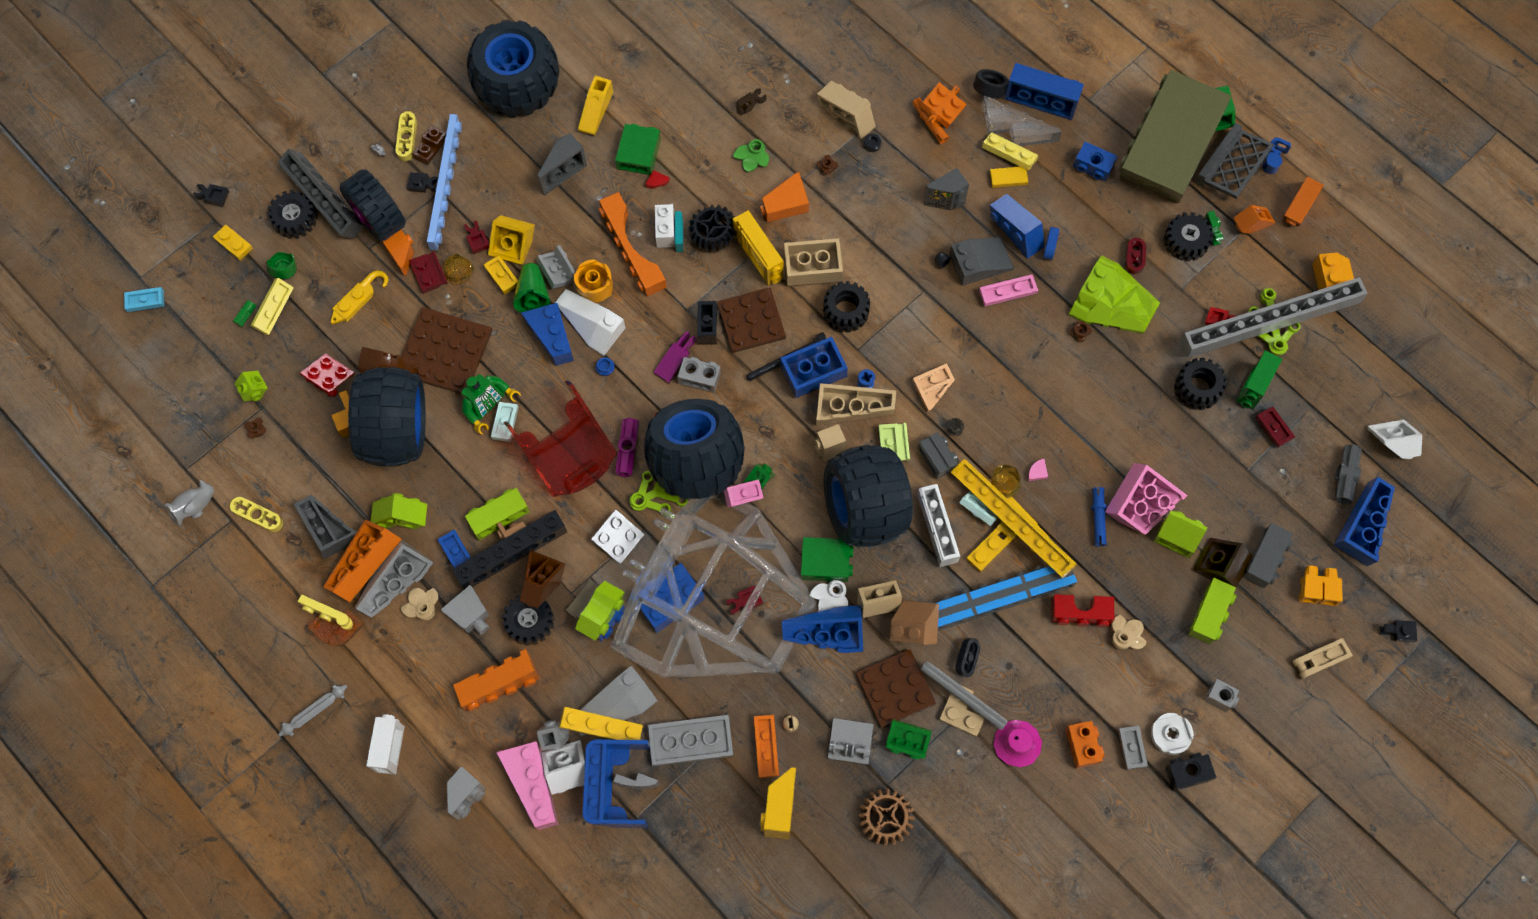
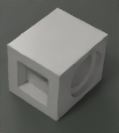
M1216 679L1211 684L1204 701L1227 712L1229 709L1236 707L1239 701V697H1237L1239 690ZM1220 692L1227 695V701L1220 698Z

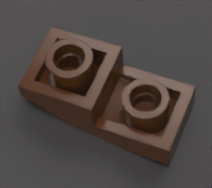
M431 126L422 136V143L412 153L413 158L429 165L441 148L446 138V132Z

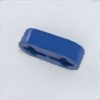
M1050 227L1043 259H1053L1060 228Z

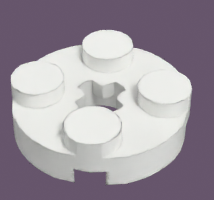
M1166 713L1160 716L1151 727L1152 741L1159 751L1164 754H1180L1187 750L1193 740V728L1190 722L1175 713ZM1169 729L1177 732L1175 739L1168 737Z

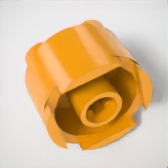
M587 260L578 266L574 274V281L580 296L597 303L612 295L613 281L610 269L606 264L598 262V260Z

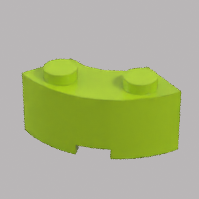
M604 580L595 589L591 600L580 614L575 629L595 641L600 635L604 636L610 625L608 624L616 610L619 611L624 604L622 598L625 592Z

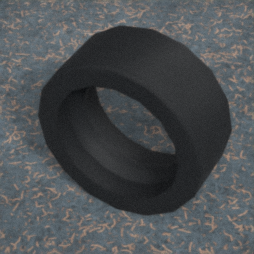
M982 69L977 72L973 87L976 92L985 97L999 99L1005 95L1009 80L998 71Z

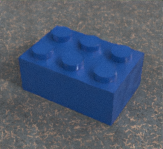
M833 337L780 358V367L795 398L819 389L820 383L831 384L847 377L848 367Z
M682 563L632 596L634 603L656 634L705 600L704 593Z

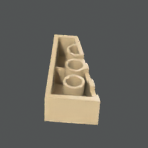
M820 383L816 426L894 415L896 391Z

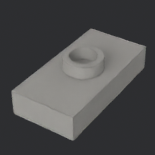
M1140 727L1119 728L1118 734L1126 770L1147 767L1148 764Z

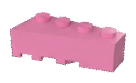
M537 741L496 752L535 828L541 830L559 825L551 791L544 773L541 748Z

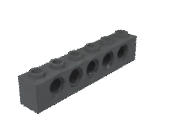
M288 149L278 161L279 165L341 236L354 239L365 225L301 152Z

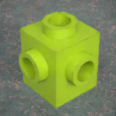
M259 371L242 372L234 383L243 401H258L268 389Z

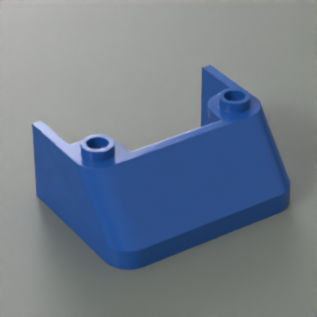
M592 740L587 744L583 794V818L587 823L613 828H648L646 820H627V813L623 808L611 806L613 766L626 764L630 758V750H650L648 740Z

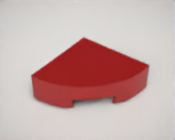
M654 170L645 183V187L655 189L656 187L665 186L669 183L670 177Z

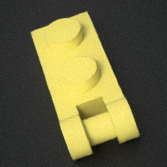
M304 595L300 596L298 602L303 606L302 610L310 614L316 612L320 614L319 617L328 622L332 619L344 630H350L353 627V621L346 614Z

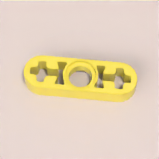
M409 111L403 112L399 117L396 154L402 161H408L413 157L412 153L414 152L417 120L415 115ZM410 118L411 120H409L408 122L409 127H407L405 121H407ZM403 134H411L409 139H402ZM404 145H406L407 151L405 154H402L404 152Z
M236 497L230 503V509L234 514L270 532H277L283 527V520L278 514L243 497ZM238 504H239V505H243V506H244L245 508H247L248 510H247V512H246L245 510H243V509H241V508L238 509L236 506H237ZM255 510H261L262 512L258 519H252V513ZM266 517L272 521L276 520L277 524L271 525L266 521Z

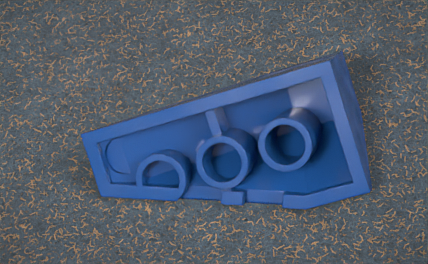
M860 605L841 606L782 620L783 640L804 645L808 643L814 644L823 649H826V647L837 649V652L841 653L863 652Z

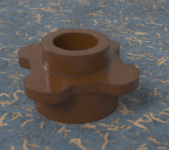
M825 155L824 159L817 162V167L820 168L822 173L828 175L838 167V163L833 161L830 155Z
M1077 321L1069 333L1078 338L1079 342H1084L1085 337L1092 333V329L1086 323Z
M256 418L254 421L244 424L249 438L253 439L265 434L266 428L262 425L263 420L261 418Z

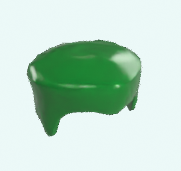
M277 252L266 261L267 272L274 278L286 280L293 277L296 273L297 264L292 253Z

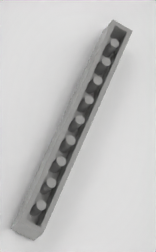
M1359 277L1185 332L1180 340V344L1186 357L1189 358L1359 304L1368 293Z

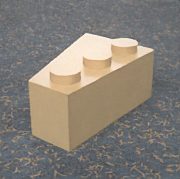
M833 81L829 82L817 93L820 106L836 120L838 118L843 120L848 130L851 128L855 130L860 140L876 127L870 107L871 104L866 98H861L855 92L849 91L841 84Z

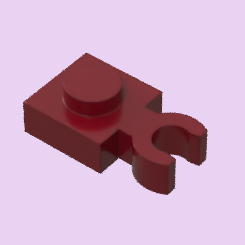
M474 220V228H468L467 224L464 227L466 232L470 234L466 238L472 252L476 254L488 249L489 242L484 231H479L478 222Z
M755 585L738 592L737 596L739 599H729L726 601L727 606L730 604L736 606L735 609L730 611L731 615L737 614L741 608L748 612L763 605Z

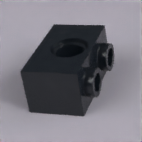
M698 301V344H717L716 301Z
M1200 752L1190 755L1188 760L1182 761V758H1177L1170 761V765L1165 767L1173 792L1210 782L1217 778L1209 754L1202 756ZM1186 766L1193 768V776L1186 772Z

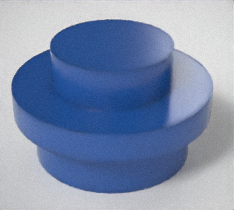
M601 358L597 361L596 371L598 374L608 376L614 371L615 366L611 359Z

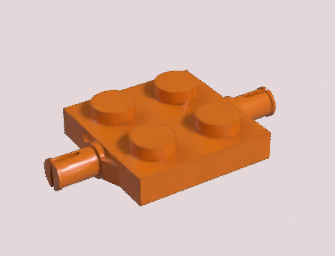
M939 82L920 105L930 116L925 121L926 125L932 126L935 121L941 123L946 128L951 125L967 105L956 96L960 91L958 86L955 85L950 91Z

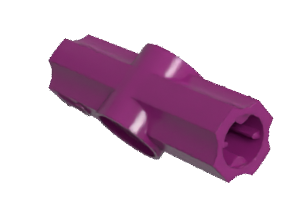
M626 418L622 421L615 472L616 475L621 477H630L633 474L639 420L634 418ZM626 445L632 446L630 450L623 449Z

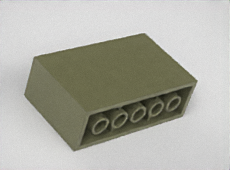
M1170 70L1168 75L1164 74L1160 87L1153 96V101L1150 105L1152 107H1148L1142 121L1144 124L1140 123L1134 137L1136 140L1132 139L1127 151L1128 156L1124 155L1120 163V177L1180 203L1232 96L1173 70Z

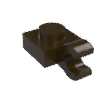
M760 88L756 89L752 94L749 92L736 101V111L740 116L750 112L755 107V103L761 104L767 100L766 94L762 97L758 96L761 94Z

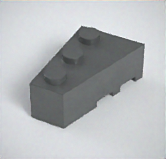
M310 495L294 503L298 517L323 559L349 546L357 532L332 514L316 498Z

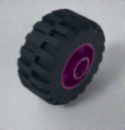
M359 170L341 183L339 189L358 219L378 241H386L405 227L406 221L402 212L385 188L368 170Z

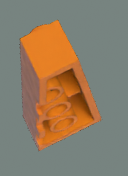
M365 519L323 587L351 602L402 539L386 528Z
M527 650L520 651L521 656L517 658L510 656L504 659L501 666L492 665L486 668L481 676L479 673L474 674L454 684L455 692L464 711L476 710L480 707V704L495 702L499 699V696L504 694L511 695L516 693L518 688L523 686L530 687L536 684V681L540 678Z

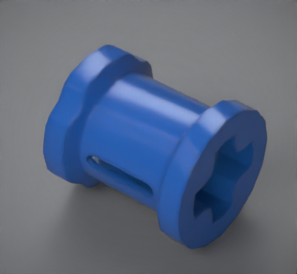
M869 369L862 370L858 375V387L873 388L875 381L874 372Z

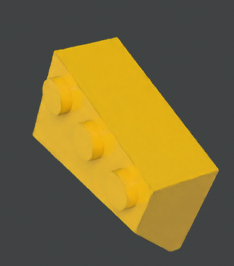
M790 768L768 787L766 813L761 814L760 824L761 831H764L765 837L789 839L796 768Z

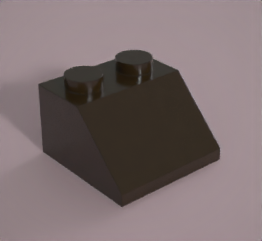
M1210 538L1193 570L1209 580L1216 578L1237 588L1253 555L1243 543Z

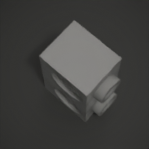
M684 357L678 374V383L715 393L721 375L720 366L715 362L708 361L706 363L695 357ZM689 369L695 370V372L691 374L687 373L686 371ZM708 373L714 375V376L711 377V378H706V377H705V375L708 374Z

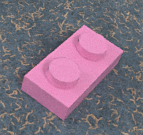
M759 480L727 487L724 490L728 507L764 498Z

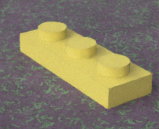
M992 132L982 144V148L1028 171L1038 159L1037 154Z
M275 278L250 326L265 335H269L294 287L280 278Z

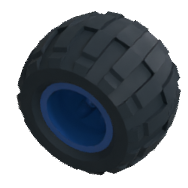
M502 20L501 23H492L485 27L481 34H477L473 40L472 47L468 51L467 75L472 90L482 103L484 102L489 109L497 114L504 113L507 117L533 114L536 109H542L547 104L549 97H552L556 90L559 64L555 49L545 34L537 27H531L528 22Z
M379 367L366 370L365 373H358L351 384L348 406L349 439L354 456L358 460H364L368 464L377 466H400L408 464L410 461H416L422 455L425 440L426 406L422 379L417 373H410L409 370L396 367Z
M709 399L682 400L661 409L648 423L644 439V454L647 467L655 482H658L659 486L666 493L682 499L707 498L726 490L738 478L745 452L743 435L733 414L724 405H719L716 401Z
M863 445L849 448L837 454L834 458L829 459L823 478L825 501L832 526L838 537L846 545L857 547L878 546L889 543L899 538L900 534L907 532L913 517L912 492L904 465L892 449L877 445Z

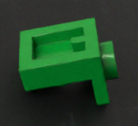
M765 463L763 465L756 464L743 483L759 480L763 490L770 479L774 478L775 474L769 465Z

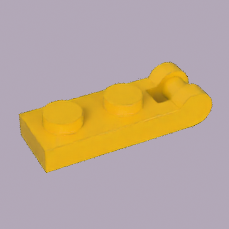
M1001 522L966 560L981 573L1017 535ZM1001 532L1006 536L1004 540L998 536Z

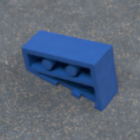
M557 303L521 313L525 324L530 328L535 338L540 342L556 366L574 361Z

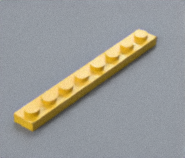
M963 459L951 471L968 490L1061 578H1064L1077 565L967 460Z

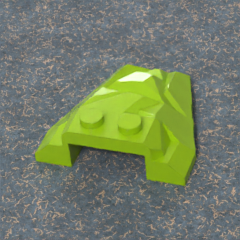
M1101 255L1083 285L1069 316L1090 325L1091 323L1103 324L1102 327L1109 328V326L1120 327V330L1144 334L1160 302L1118 263Z

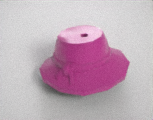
M1020 720L1009 721L1002 730L998 729L995 733L994 748L996 754L1008 765L1019 768L1031 765L1040 755L1042 740L1037 729L1028 722Z

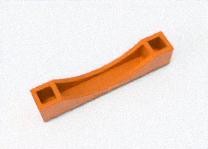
M617 192L599 200V213L602 218H606V226L609 232L614 233L615 237L613 239L616 246H621L623 250L621 252L625 262H629V270L632 276L637 277V285L640 291H644L646 296H650L667 288L666 279L659 266L643 258L628 241L625 233L628 212L620 193Z

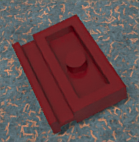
M434 251L428 255L424 254L409 260L423 294L437 289L443 284H448Z

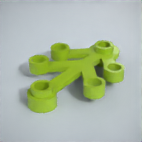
M1271 288L1264 289L1260 294V301L1266 304V307L1274 305L1276 292ZM1253 306L1248 312L1258 310L1259 308ZM1300 323L1293 324L1297 329H1293L1291 325L1288 326V330L1282 336H1280V329L1271 331L1272 337L1267 333L1258 335V337L1269 344V350L1272 354L1276 356L1283 355L1288 350L1287 341L1294 333L1299 331L1301 325Z
M645 471L642 474L639 491L632 494L629 499L632 509L642 511L645 508L659 511L662 516H668L671 513L670 505L667 503L659 504L650 500L658 497L675 502L681 508L688 505V499H685L686 502L683 504L679 503V500L682 498L666 493L659 486L658 482L655 483L652 491L646 493L648 485L654 480L650 471ZM650 475L651 479L646 480L644 477ZM639 499L643 501L640 505L636 504V501ZM663 507L669 509L667 512H662Z

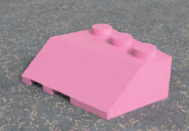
M1133 463L1105 512L1119 523L1146 535L1162 520V516L1168 511L1173 510L1175 504L1185 499L1188 495L1148 465Z

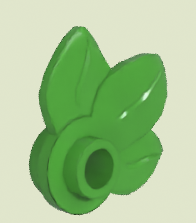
M758 139L752 140L748 145L738 147L733 156L735 159L743 160V168L746 172L755 170L758 165L766 167L769 163V155L765 152V145Z

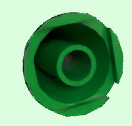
M527 263L521 268L513 298L514 308L519 313L550 305V297L541 270L534 263Z

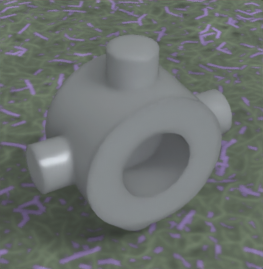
M378 144L371 146L372 152L379 157L381 155L385 156L386 153L383 147Z

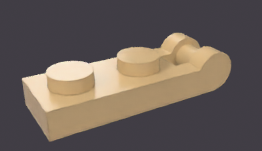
M1341 638L1293 660L1292 663L1300 671L1299 676L1301 679H1305L1351 658L1353 655L1344 639ZM1309 661L1312 668L1307 669L1304 662Z

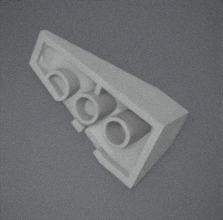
M401 540L371 576L355 608L372 618L389 605L391 600L397 595L407 591L406 588L414 582L420 581L433 562L413 546Z

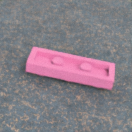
M1033 274L980 287L979 293L985 307L1037 294L1038 288Z

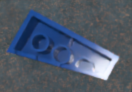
M1379 477L1367 482L1334 546L1366 566L1378 562V552L1382 546L1383 530L1386 528V517L1390 510L1395 487Z

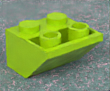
M1171 510L1162 521L1153 542L1190 558L1208 527L1198 520H1191L1185 517L1179 511Z

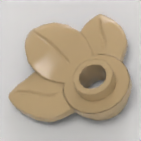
M412 588L408 595L409 602L401 606V611L409 618L432 619L435 615L434 605L439 598L437 591L432 588L425 593L421 588Z
M1121 615L1115 618L1111 625L1114 632L1112 642L1117 649L1122 650L1130 647L1138 650L1146 645V640L1140 636L1144 629L1141 621L1134 619L1127 622Z

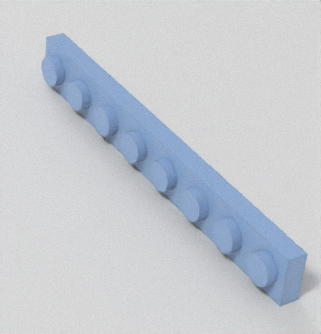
M450 114L427 238L430 250L438 251V246L442 243L441 229L445 226L444 212L448 210L447 196H450L451 186L449 184L454 176L452 168L453 164H456L457 157L455 151L459 147L458 134L462 131V123L459 122L458 116L455 114Z

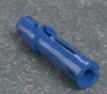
M1097 487L1092 488L1093 505H1091V510L1094 513V546L1100 547V538L1102 546H1107L1105 523L1107 505L1104 502L1105 489L1103 487H1099V495H1097Z

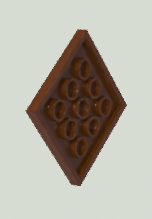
M422 307L402 357L415 360L412 373H417L423 383L461 394L462 390L467 386L468 378L475 375L493 329L486 325Z

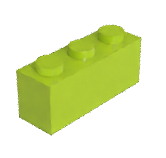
M516 487L506 490L498 498L488 500L484 506L470 510L465 517L478 540H481L500 529L497 523L501 522L503 527L530 513Z
M1213 578L1207 586L1188 635L1208 644L1213 643L1215 640L1218 641L1223 631L1220 629L1221 624L1227 621L1230 613L1227 609L1229 605H1233L1236 599L1234 594L1236 587Z

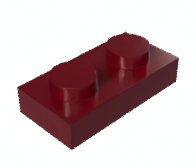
M1273 406L1255 417L1277 448L1295 438Z

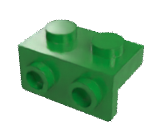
M893 719L885 747L896 754L902 752L909 754L908 756L913 759H925L932 730Z

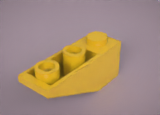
M594 76L588 90L578 131L595 136L613 94L611 80Z

